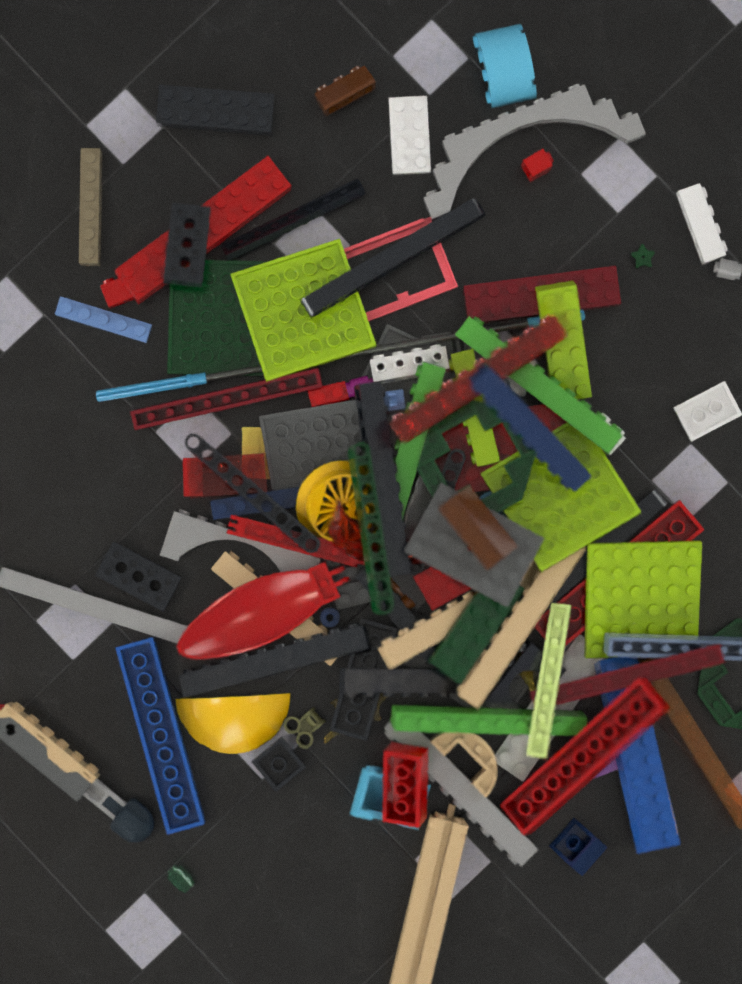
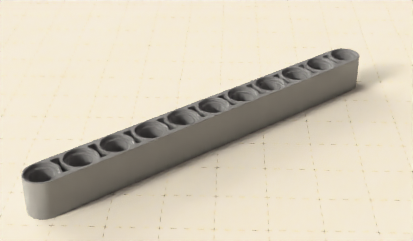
M2 567L0 571V587L177 644L181 635L188 627L187 625L9 568Z

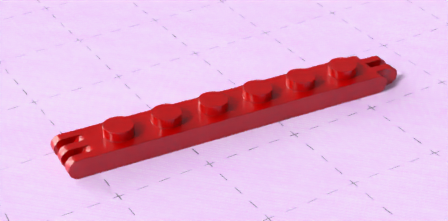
M235 515L230 517V519L238 521L237 524L229 522L228 526L236 529L235 531L227 530V534L356 568L358 564L365 566V562L359 560L360 557H364L363 553H361V548L317 537L320 541L319 549L316 552L307 553L276 526ZM291 530L292 536L299 537L301 535L300 532ZM308 539L305 545L307 549L313 550L316 547V542L313 539Z

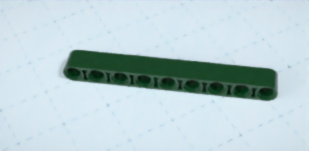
M358 442L351 445L348 449L349 465L371 607L374 613L383 615L390 613L394 608L371 452L367 443ZM356 447L361 448V456L356 454ZM359 466L365 469L364 475L359 473ZM363 485L368 488L367 495L362 492ZM366 504L371 508L370 514L365 512ZM369 523L374 527L373 533L368 531ZM372 543H375L377 546L375 553L371 550ZM375 562H377L380 565V570L378 572L374 570ZM378 581L383 585L382 591L377 589ZM381 601H384L386 604L384 611L380 608Z

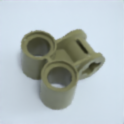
M315 707L306 712L301 719L292 715L284 721V729L291 734L298 733L296 743L304 749L309 748L313 744L314 737L312 732L316 731L326 722L325 719H321L316 713ZM291 719L296 720L298 723V727L295 730H291L287 726V722ZM301 735H309L310 742L302 744L299 739Z

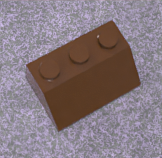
M365 65L361 68L356 66L345 77L340 75L333 79L334 83L328 86L324 84L316 89L317 92L314 95L325 116L376 89V81Z

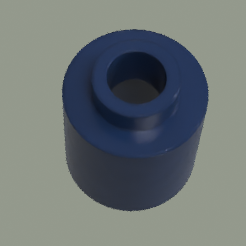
M326 608L320 616L322 624L326 627L336 626L340 619L338 611L334 608ZM328 614L334 616L332 621H327L326 616Z

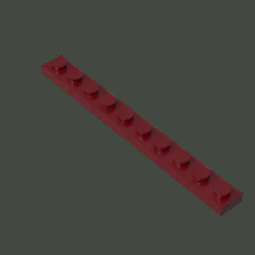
M717 644L559 684L555 706L629 688L638 678H646L649 682L724 664L721 646ZM537 690L530 692L533 706L535 705Z

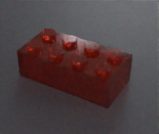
M264 453L224 456L259 488L267 492ZM206 457L204 459L209 461L212 460L213 457ZM198 458L186 460L189 498L239 495ZM220 463L217 466V470L220 473H226L228 466L225 463ZM236 475L232 478V483L235 486H240L243 483V479L241 476ZM254 488L247 490V494L257 493Z

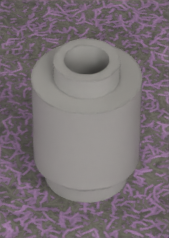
M720 258L719 261H715L713 272L716 273V277L739 280L742 273V264H738L737 261Z

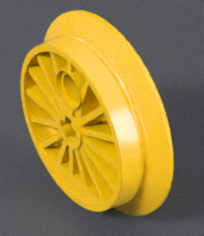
M333 461L316 468L303 481L296 498L298 521L316 537L342 544L353 542L361 537L359 527L356 528L351 518L358 520L357 512H355L356 504L353 487L351 488L352 478L349 461ZM359 466V473L364 475L365 469ZM341 477H347L344 490ZM336 479L338 494H336L332 487L331 480ZM327 486L331 491L333 497L325 492ZM367 487L362 490L365 495L368 493ZM366 504L365 512L370 514L371 508L369 509V507ZM346 519H347L348 523L350 524V526H351V528H352V530H353L352 532H350V533H348V534H347ZM326 521L320 530L316 527ZM341 522L342 535H337ZM370 523L368 524V530L373 526ZM332 524H333L331 534H330V535H329V534H326V532L328 531V529H329V528L332 526Z

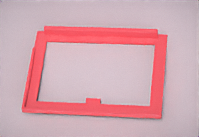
M430 217L419 219L344 248L347 259L409 236L431 223L432 220ZM441 243L432 249L445 282L410 296L407 291L396 295L397 301L366 312L368 322L458 288Z

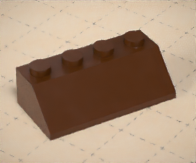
M470 486L453 496L439 508V512L487 571L518 547Z

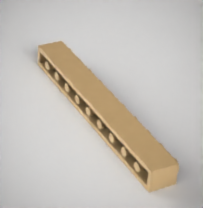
M586 547L542 573L540 570L537 571L533 578L535 582L532 586L528 585L522 594L524 598L521 602H516L512 608L514 612L510 618L506 617L501 625L503 629L499 634L496 633L490 641L492 645L489 650L485 649L479 657L481 659L478 666L474 665L468 674L470 675L468 681H463L457 691H459L458 696L460 699L479 710L585 553Z
M534 560L520 583L525 589L528 585H533L535 582L533 578L539 570ZM473 591L463 595L464 600L460 602L454 600L447 604L448 609L443 612L441 609L430 614L432 618L425 621L423 618L414 623L415 628L409 630L407 627L398 632L399 637L394 640L390 637L381 642L383 646L378 648L387 667L391 669L444 639L474 595Z

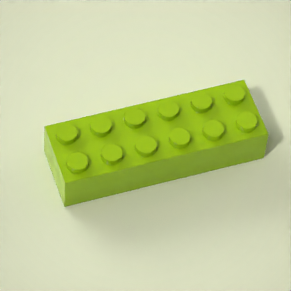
M567 281L535 287L548 378L551 376L555 377L561 382L559 384L564 390L569 388L576 394L574 397L576 399L592 397L575 282Z

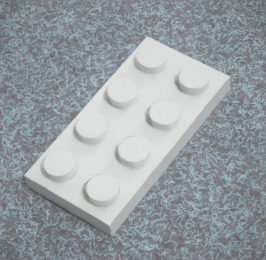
M427 96L389 98L393 175L431 173Z

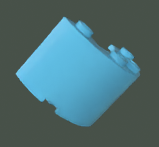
M521 24L476 33L473 37L474 47L479 49V62H483L485 70H482L483 80L488 82V92H485L487 104L491 103L492 108L537 97L536 84H533L535 75L526 35L521 31L523 30Z
M372 765V767L366 766V768H362L350 811L351 815L372 820V818L382 820V767ZM428 784V790H427V798H428L429 790H430V787H431V785H429V784ZM400 825V826H402V827H407V828L419 830V828L410 827V826H405V825Z

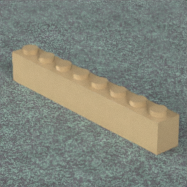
M225 551L211 568L213 572L233 588L259 578L253 573L255 570L247 563L242 565L238 561L240 557L232 551L230 553ZM310 616L289 633L296 639L304 638L306 641L312 639L311 636L322 633L323 636L328 635L330 630L321 623L319 626L313 622L314 617ZM337 658L324 662L331 666Z

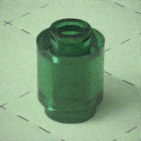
M174 865L167 872L169 874L167 879L178 891L186 893L195 884L192 880L193 877L182 865L178 867Z

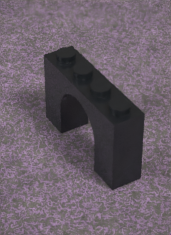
M527 639L483 704L488 708L525 709L511 699L509 686L512 679L523 671H535L540 674L543 650ZM563 665L561 668L560 678L566 672V669Z

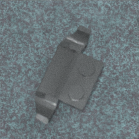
M374 563V569L377 572L380 570V565ZM358 564L357 568L345 566L343 572L332 576L334 582L343 577L349 576L350 578L349 582L337 587L341 596L335 599L337 610L371 602L370 594L355 577L365 568L364 565Z

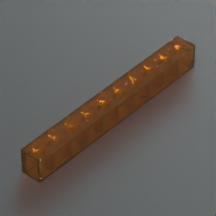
M645 657L638 664L654 661L656 658ZM665 678L650 682L671 709L665 714L736 827L742 829V796L669 679Z

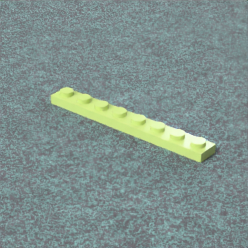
M551 603L527 756L547 759L571 605Z

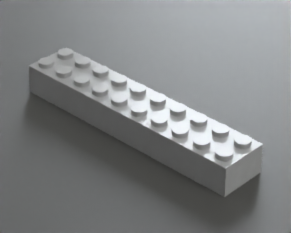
M391 719L384 725V734L391 741L395 739L398 743L429 748L428 778L432 782L436 780L440 784L438 786L439 789L446 796L450 794L453 797V803L460 810L464 808L467 811L466 816L474 824L478 822L481 825L479 827L480 830L487 837L491 835L494 838V844L501 851L505 849L508 852V858L515 865L519 863L523 866L538 851L536 845L526 835H523L515 824L488 797H485L446 755L444 756L430 742V739L423 732L394 731Z

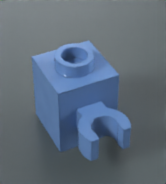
M403 389L385 391L384 403L388 408V412L405 410Z

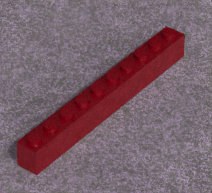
M319 367L282 376L268 382L265 379L134 409L130 413L134 430L320 388L323 387Z

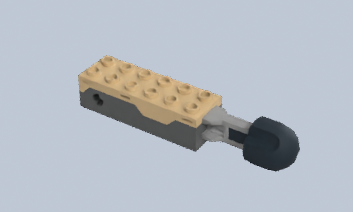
M20 703L0 704V739L76 802L85 796L113 819L110 828L124 840L138 843L151 835L154 828V820L152 814L136 799H131L126 803L98 779L101 774L98 773L99 769L94 764H87L83 760L84 756L76 750L75 752L71 751L68 748L70 745L62 738L59 740L54 737L55 733L47 726L45 728L39 724L40 720L33 714L28 715L25 713V708ZM11 724L15 725V733L11 731Z

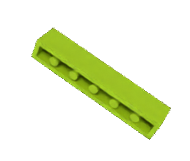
M470 349L451 354L452 359H449L448 362L450 370L455 371L456 378L452 379L455 390L459 389L460 396L457 397L458 402L464 398H469L485 403L483 401L485 397L481 393L477 395L470 387L472 383L469 378L478 371L474 350ZM476 415L464 421V427L468 426L469 434H466L468 446L472 445L474 451L470 453L472 463L477 464L478 468L499 463L500 459L493 430L490 429L485 432Z

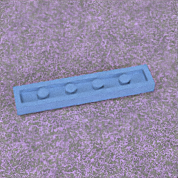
M61 296L55 312L56 316L147 343L152 324Z

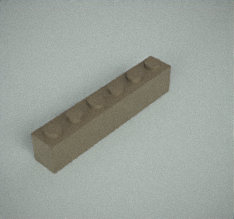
M81 148L79 264L81 266H100L102 151L100 148Z

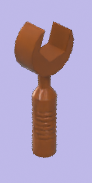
M390 577L393 592L398 593L401 597V602L407 609L411 610L416 604L407 594L404 595L400 591V587Z

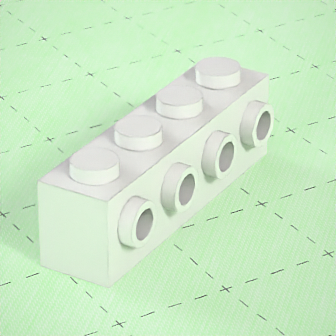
M440 344L430 346V349L426 350L415 348L411 352L404 354L403 351L392 353V356L387 357L376 355L373 359H370L373 382L381 381V384L417 378L418 376H415L417 366L422 365L423 361L445 367V372H449L446 346L441 347Z

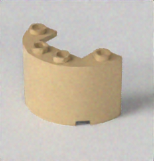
M438 732L430 738V742L444 756L459 743L482 766L470 781L487 797L493 789L497 777L496 759L487 742L476 733Z

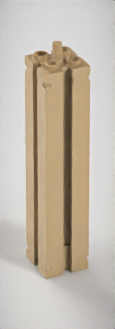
M454 804L448 805L446 814L437 811L434 814H429L389 984H431L468 831V823L465 822V818L454 816L456 809Z

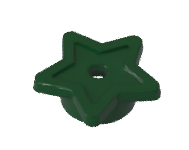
M641 244L638 251L630 254L636 261L635 268H639L642 265L652 267L651 258L655 252L647 251L645 246Z

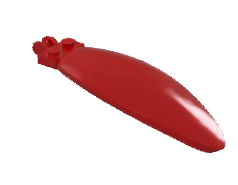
M324 561L307 570L277 572L253 579L234 588L207 607L186 628L177 644L179 654L192 659L217 658L246 652L275 641L306 621L322 604L324 605L341 597L337 587L349 582L350 578L347 576L334 582L332 576L345 570L344 565L329 571Z

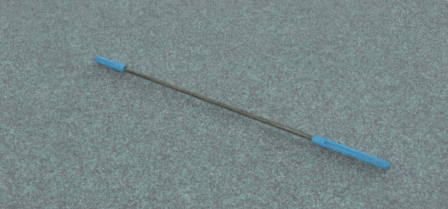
M580 309L581 320L585 319L583 309ZM540 317L527 318V321L486 327L485 329L489 331L491 328L495 332H502L526 327L529 329L540 328ZM456 333L379 345L344 358L459 338L455 335ZM260 365L207 375L205 372L192 375L187 374L181 377L96 391L97 401L101 402L184 387L190 388L207 384V381L263 371Z

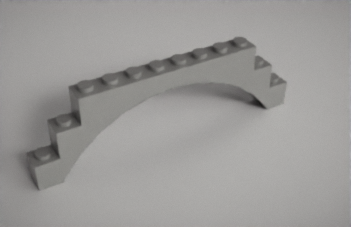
M575 84L568 88L569 91L564 93L562 91L551 94L549 99H537L533 102L534 105L529 107L522 105L515 109L516 112L511 114L508 112L502 113L497 116L498 119L491 121V119H487L480 123L481 126L476 128L469 126L463 129L461 134L455 135V133L445 136L442 146L449 163L446 164V161L435 165L436 168L433 169V174L440 191L432 190L426 193V197L423 199L431 220L434 221L450 212L457 188L467 170L485 150L499 139L519 129L533 125L565 122L583 124L602 130L628 144L646 135L638 113L632 115V112L622 115V119H619L611 99L606 100L602 98L595 101V105H593L585 84L582 86Z

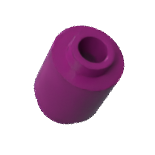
M366 375L351 379L350 382L346 383L349 398H355L354 386L372 383V378L368 379Z

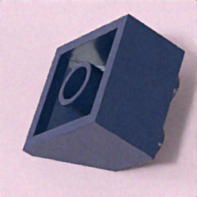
M573 818L549 845L555 853L581 876L587 872L608 848L576 818Z

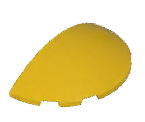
M290 693L175 699L181 722L197 742L213 751L238 754L257 749L276 735L284 719L287 717Z

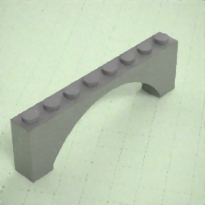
M179 509V512L174 511L160 553L161 556L180 561L182 555L207 542L237 540L248 543L264 552L277 565L280 572L307 570L319 564L321 560L307 554L227 534V530H230L226 528L227 524L218 521L212 524L208 522L209 518L200 515L197 518L190 517V512Z

